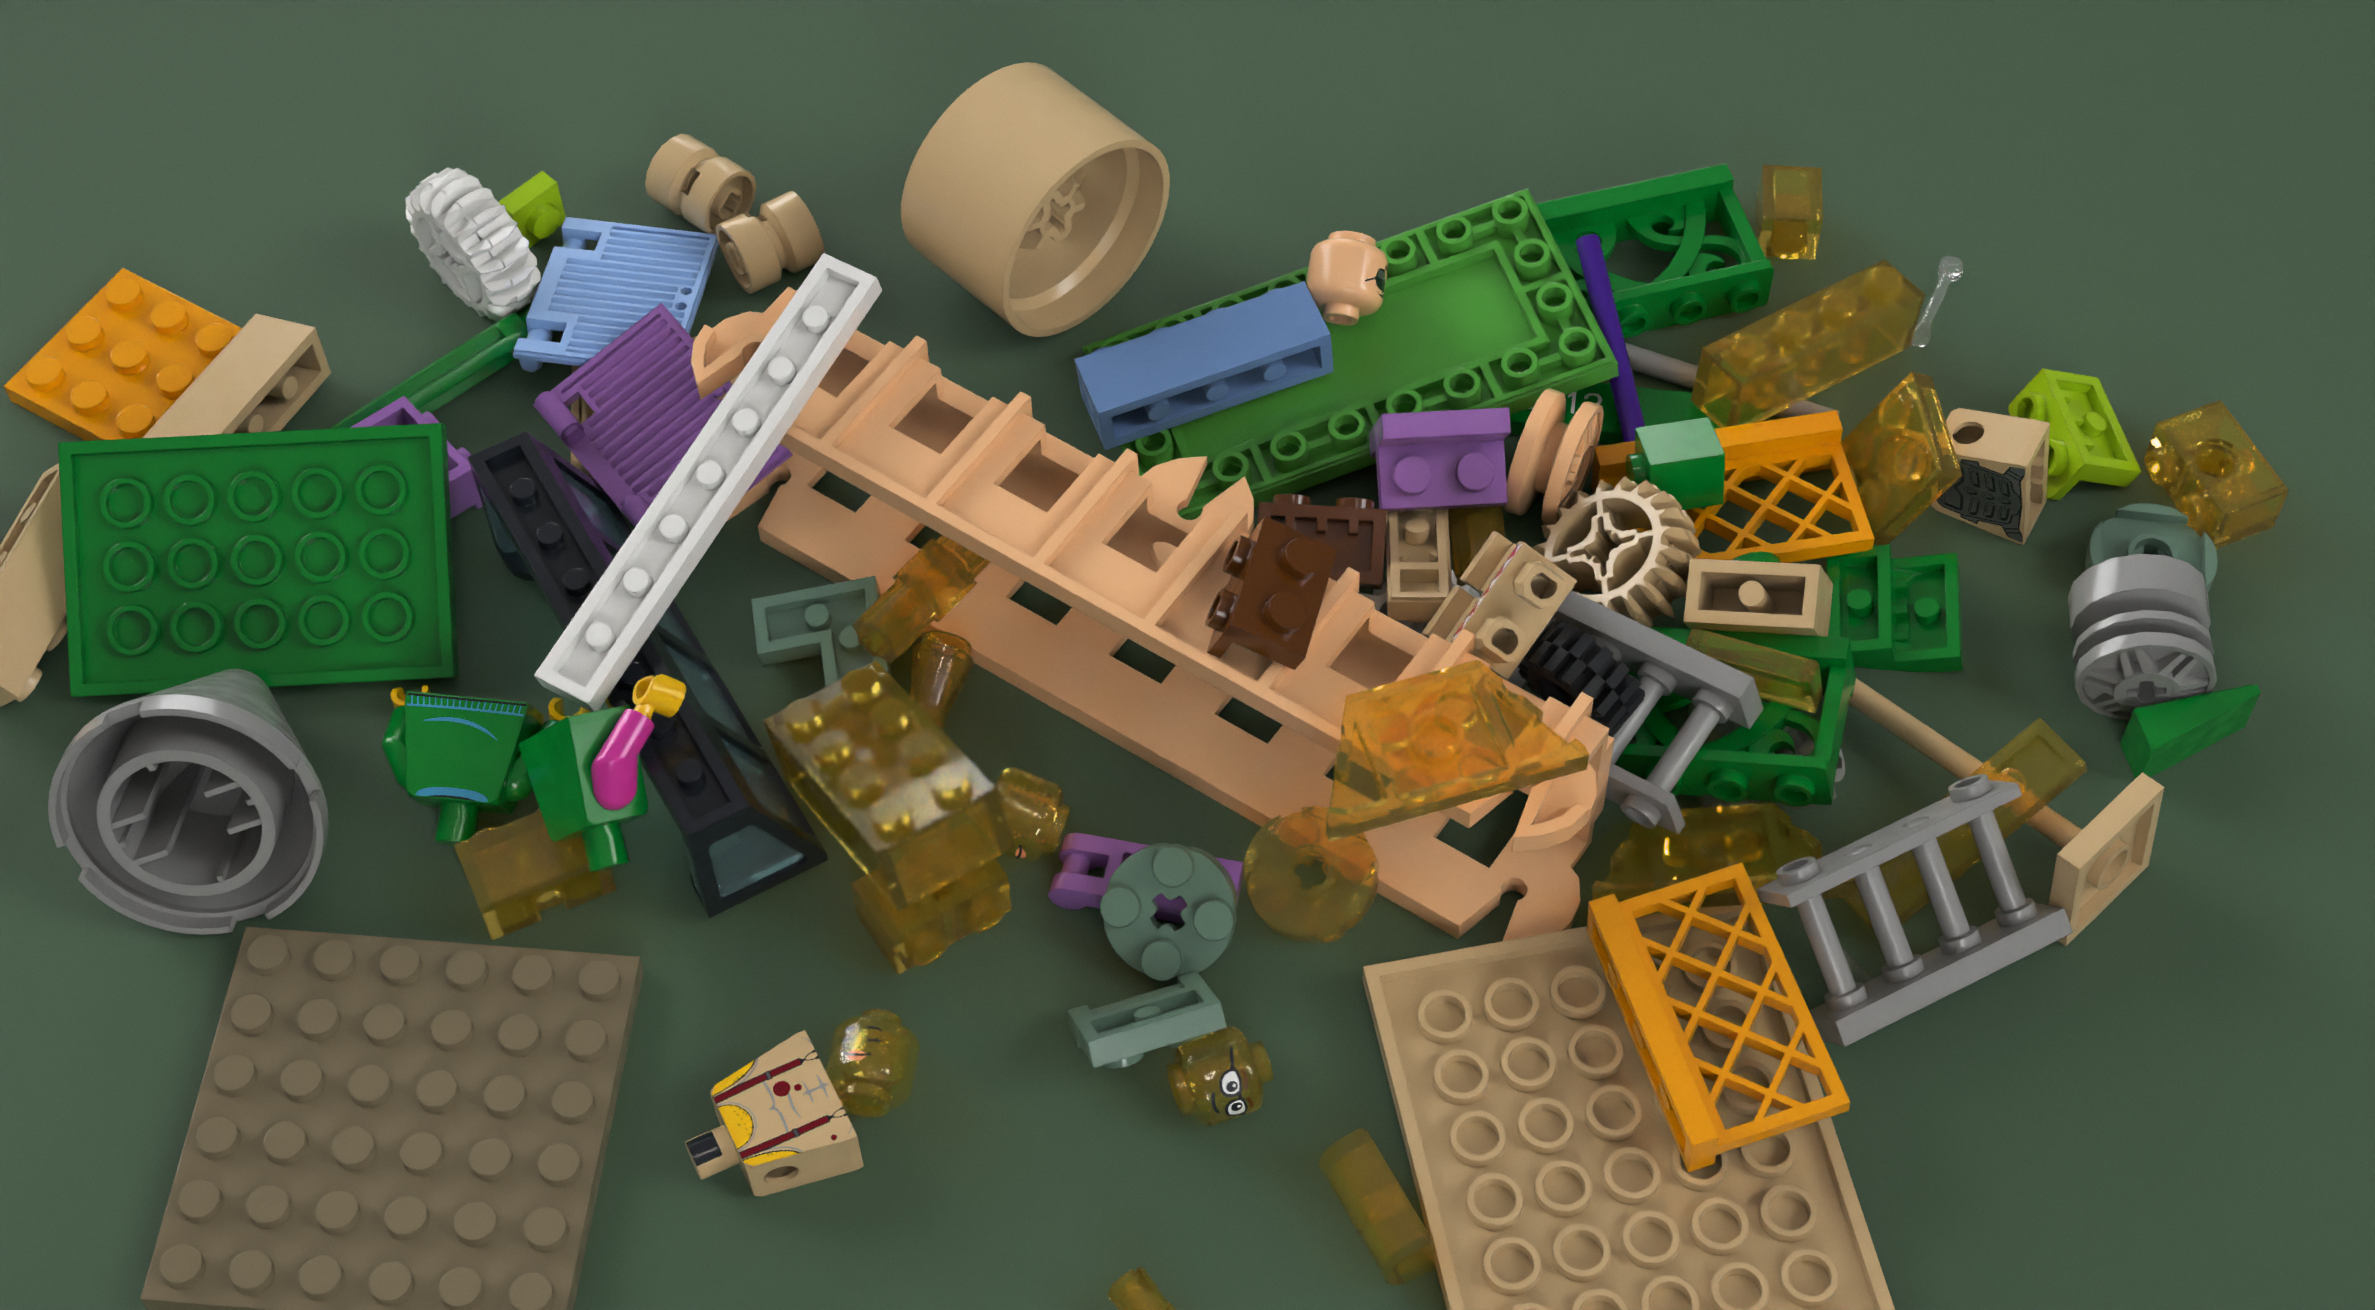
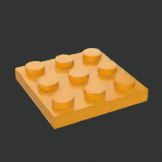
M122 268L4 385V388L11 402L85 441L142 438L242 328Z

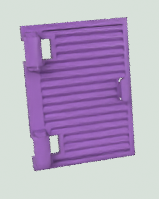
M662 303L550 392L545 391L536 398L535 404H533L534 408L552 427L634 527L641 520L723 400L717 398L724 393L727 394L732 387V383L727 381L701 399L691 361L694 339ZM580 397L595 412L582 424L567 408ZM780 443L778 444L747 492L793 455L787 447Z

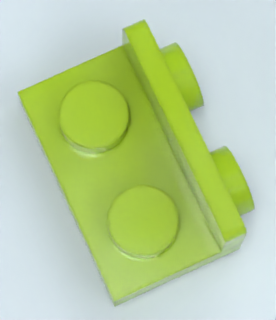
M2042 368L2009 404L2008 412L2010 416L2050 423L2047 499L2061 500L2080 480L2127 487L2142 472L2098 377Z

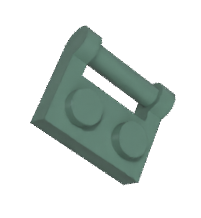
M1197 971L1176 976V984L1094 1009H1089L1087 1004H1083L1066 1010L1068 1024L1075 1045L1078 1049H1083L1094 1068L1102 1065L1112 1069L1127 1067L1140 1061L1145 1052L1168 1045L1173 1048L1192 1047L1207 1040L1210 1032L1227 1028L1221 1002Z

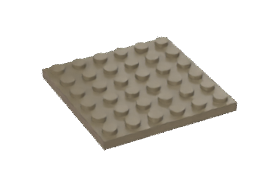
M245 927L140 1300L146 1309L573 1310L644 973L640 956Z

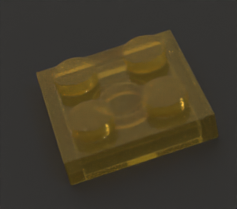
M1912 371L1841 441L1875 538L1874 545L1890 544L1962 476L1932 376Z

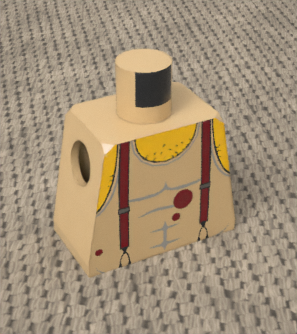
M805 1030L794 1034L715 1084L710 1094L721 1126L685 1141L687 1151L700 1180L739 1164L754 1196H766L864 1167L857 1134Z

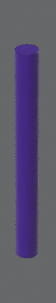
M1588 234L1576 240V247L1593 316L1618 363L1619 376L1609 379L1623 440L1624 442L1635 441V428L1644 427L1645 422L1600 238L1596 234Z

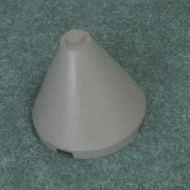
M242 669L224 670L112 707L96 716L76 734L66 748L52 778L48 798L49 823L57 848L66 844L71 855L82 868L78 880L86 889L103 903L133 920L155 928L183 934L209 935L233 932L237 921L253 918L264 913L266 918L270 920L282 913L304 893L311 883L323 855L329 828L326 797L312 765L266 683L254 673Z

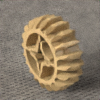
M1625 476L1618 482L1615 488L1611 484L1600 480L1595 494L1591 496L1577 490V503L1570 509L1558 506L1560 519L1555 525H1541L1547 542L1532 547L1577 580L1571 591L1580 594V591L1591 589L1594 593L1602 591V594L1580 595L1647 627H1653V620L1660 614L1674 618L1671 603L1675 598H1686L1687 584L1684 581L1688 580L1690 558L1694 559L1702 552L1699 547V540L1694 536L1696 529L1693 527V520L1685 510H1681L1682 506L1673 495L1660 491L1656 485L1650 484L1647 480L1637 485L1635 481H1630ZM1635 528H1644L1650 530L1640 533Z

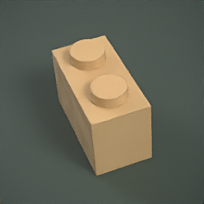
M1690 558L1683 622L1689 629L1828 636L1833 583L1821 565Z

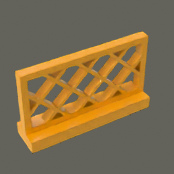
M1837 410L1714 429L1725 453L1724 503L1707 506L1704 510L1701 508L1686 509L1685 512L1694 522L1693 527L1696 529L1694 536L1696 538L1706 529L1732 543L1724 552L1710 554L1701 549L1702 552L1694 559L1733 560L1747 553L1762 551L1776 555L1781 563H1792L1873 549L1875 538L1841 445L1843 427ZM1635 441L1594 447L1591 481L1593 494H1595L1600 480L1611 484L1615 488L1624 476L1627 478L1626 456L1628 454H1635ZM1831 469L1835 480L1824 491L1798 477L1801 473ZM1761 479L1777 485L1766 500L1738 487L1741 482ZM1787 491L1815 504L1804 520L1776 506ZM1727 500L1754 513L1743 529L1715 516ZM1827 510L1849 521L1853 532L1832 535L1815 526V524ZM1765 519L1793 533L1787 542L1770 544L1754 536V534ZM1635 528L1640 533L1650 530L1644 528Z
M1742 862L1618 902L1615 893L1588 902L1587 933L1688 1173L1715 1164L1717 1154L1849 1111L1851 1104ZM1732 887L1743 908L1735 926L1699 912L1707 895ZM1692 901L1689 908L1681 905L1682 903ZM1655 912H1661L1682 921L1670 947L1643 937L1635 919ZM1748 921L1755 935L1744 931ZM1691 926L1727 940L1715 967L1679 952ZM1736 945L1764 955L1769 970L1761 986L1724 971ZM1651 957L1663 961L1658 972ZM1672 965L1708 980L1696 1007L1667 995L1663 983ZM1774 980L1781 994L1770 990ZM1717 985L1754 1000L1742 1027L1705 1012ZM1763 1004L1791 1015L1796 1030L1788 1047L1751 1031ZM1677 1016L1689 1021L1684 1032ZM1698 1025L1735 1041L1722 1068L1694 1057L1689 1043ZM1801 1040L1803 1041V1044L1808 1052V1055L1797 1051L1801 1043ZM1744 1045L1781 1060L1769 1088L1731 1073ZM1793 1065L1818 1076L1827 1096L1803 1104L1777 1092L1789 1066ZM1703 1077L1715 1082L1711 1093H1709ZM1724 1086L1762 1102L1753 1121L1725 1130L1715 1107ZM1771 1106L1781 1110V1112L1767 1116Z

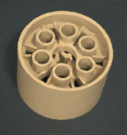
M1017 63L996 70L973 84L946 109L931 128L915 155L905 181L901 201L902 228L909 244L917 252L1014 329L1027 336L1047 337L1067 331L1088 319L1108 303L1134 274L1153 244L1163 221L1169 198L1170 173L1164 155L1156 146L1051 68L1038 63Z

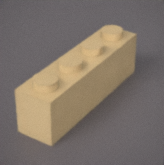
M255 314L142 438L281 431L331 374L316 327Z
M59 463L41 475L0 544V707L13 700L22 702L30 695L42 676V671L36 666L45 650L48 652L53 650L67 633Z

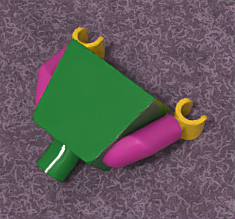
M664 674L643 677L637 681L633 689L632 700L636 704L633 710L630 709V705L594 712L585 709L582 714L568 716L519 743L521 755L549 837L553 842L581 837L591 873L630 863L621 826L646 815L648 811V800L639 753L655 728L654 723L650 720L653 712L670 718L681 707L686 693V686L679 680Z

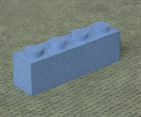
M1305 281L1285 288L1270 290L1262 296L1226 308L1214 309L1206 315L1171 327L1158 328L1147 335L1112 347H1102L1091 354L1074 359L1081 397L1105 450L1334 372L1331 334Z

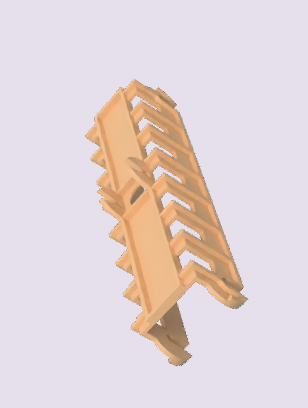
M789 286L764 312L749 310L727 317L714 327L705 323L694 340L691 360L701 399L743 371L797 292L796 289ZM856 329L780 441V444L787 447L793 455L746 492L728 518V520L770 492V487L776 481L787 480L786 483L779 486L758 524L761 541L835 583L875 576L880 588L883 611L1455 939L1460 938L1499 905L1500 896L1506 892H1517L1523 898L1516 901L1502 941L1567 930L1572 925L1580 902L1579 880L1572 869L1591 844L1594 822L1603 811L1614 739L1608 736V728L1590 719L1593 699L1580 693L1570 708L1550 697L1546 702L1490 673V665L1473 656L1475 635L1463 629L1454 642L1450 644L1434 634L1426 638L1374 610L1375 602L1359 594L1360 573L1349 567L1337 582L1329 578L1306 657L1295 670L1235 643L1230 645L1221 658L1208 654L1207 650L1214 629L1205 625L1206 618L1218 592L1222 588L1227 590L1231 575L1223 572V565L1234 540L1239 534L1248 538L1254 528V499L1246 477H1243L1203 506L1202 513L1198 518L1193 520L1181 518L1178 512L1188 507L1208 464L1207 456L1177 458L1156 465L1140 476L1138 454L1128 448L1114 462L1099 453L1094 458L1046 432V425L1033 418L1030 395L1020 391L1009 404L994 396L987 400L942 376L941 368L930 362L926 339L916 335L903 348L892 341L885 345ZM827 471H830L868 492L871 496L855 512L814 489L813 486ZM925 525L970 550L955 568L910 543ZM1025 581L1071 606V609L1057 625L1010 599ZM1127 639L1176 665L1161 684L1113 657ZM1232 697L1282 725L1268 743L1259 740L1218 716ZM1339 758L1391 786L1377 805L1325 777ZM1513 788L1528 796L1513 836L1489 869L1435 839L1450 819L1469 829L1510 796Z

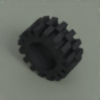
M1556 620L1555 623L1552 621L1518 665L1520 669L1518 672L1521 678L1529 681L1526 685L1532 692L1540 694L1542 696L1540 700L1544 702L1550 697L1570 708L1580 693L1592 698L1590 719L1608 728V736L1610 738L1623 726L1644 701L1645 697L1644 690L1639 688L1641 683L1637 677L1627 674L1630 669L1623 661H1616L1612 657L1614 653L1606 646L1603 648L1598 646L1593 636L1587 632L1581 635L1576 626L1570 623L1566 626L1563 621Z

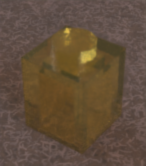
M1763 165L1756 199V238L1765 257L1815 260L1823 223L1822 168Z

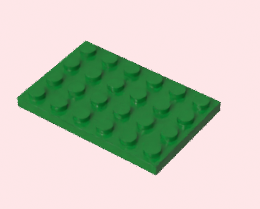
M431 423L58 442L71 697L155 693L228 669H242L252 672L260 677L268 687L459 677L447 432L445 424Z

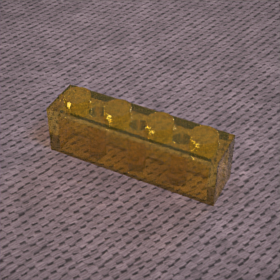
M1884 259L1702 347L1691 401L1720 428L1761 422L1795 405L1799 401L1805 400L1909 348L1926 294Z

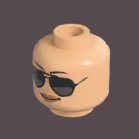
M1335 231L1330 233L1327 240L1317 243L1310 253L1306 285L1317 308L1323 311L1322 318L1332 324L1350 326L1357 324L1359 317L1374 314L1383 303L1388 259L1385 253L1376 247L1374 238L1359 232Z

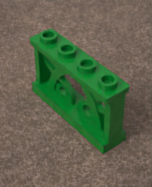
M1727 163L1536 203L1591 312L1592 308L1576 247V240L1588 234L1598 235L1605 262L1613 253L1615 243L1637 239L1644 245L1656 250L1677 252L1668 267L1650 284L1621 277L1608 271L1625 338L1674 325H1690L1702 319L1729 313H1745L1768 303L1774 268L1771 261L1766 259L1733 189L1734 178ZM1719 221L1725 236L1704 235L1706 223ZM1701 251L1725 253L1736 259L1738 265L1725 268L1726 263L1720 257L1710 253H1701Z
M1649 627L1753 677L1757 690L1761 691L1759 692L1761 700L1770 702H1762L1763 710L1750 730L1741 726L1715 741L1702 745L1670 793L1674 794V796L1681 794L1715 797L1726 802H1738L1744 799L1775 801L1792 807H1804L1810 804H1832L1833 786L1850 697H1853L1856 681L1850 638ZM1628 671L1627 674L1637 677L1636 674ZM1673 692L1670 696L1662 695L1632 739L1636 743H1629L1614 765L1646 780L1679 732L1663 712L1677 710L1690 704L1692 701ZM1810 695L1825 696L1820 722L1807 714L1799 712ZM1786 726L1798 729L1811 738L1814 748L1809 756L1773 753L1777 749L1785 748L1795 754L1794 742L1791 736L1783 731Z

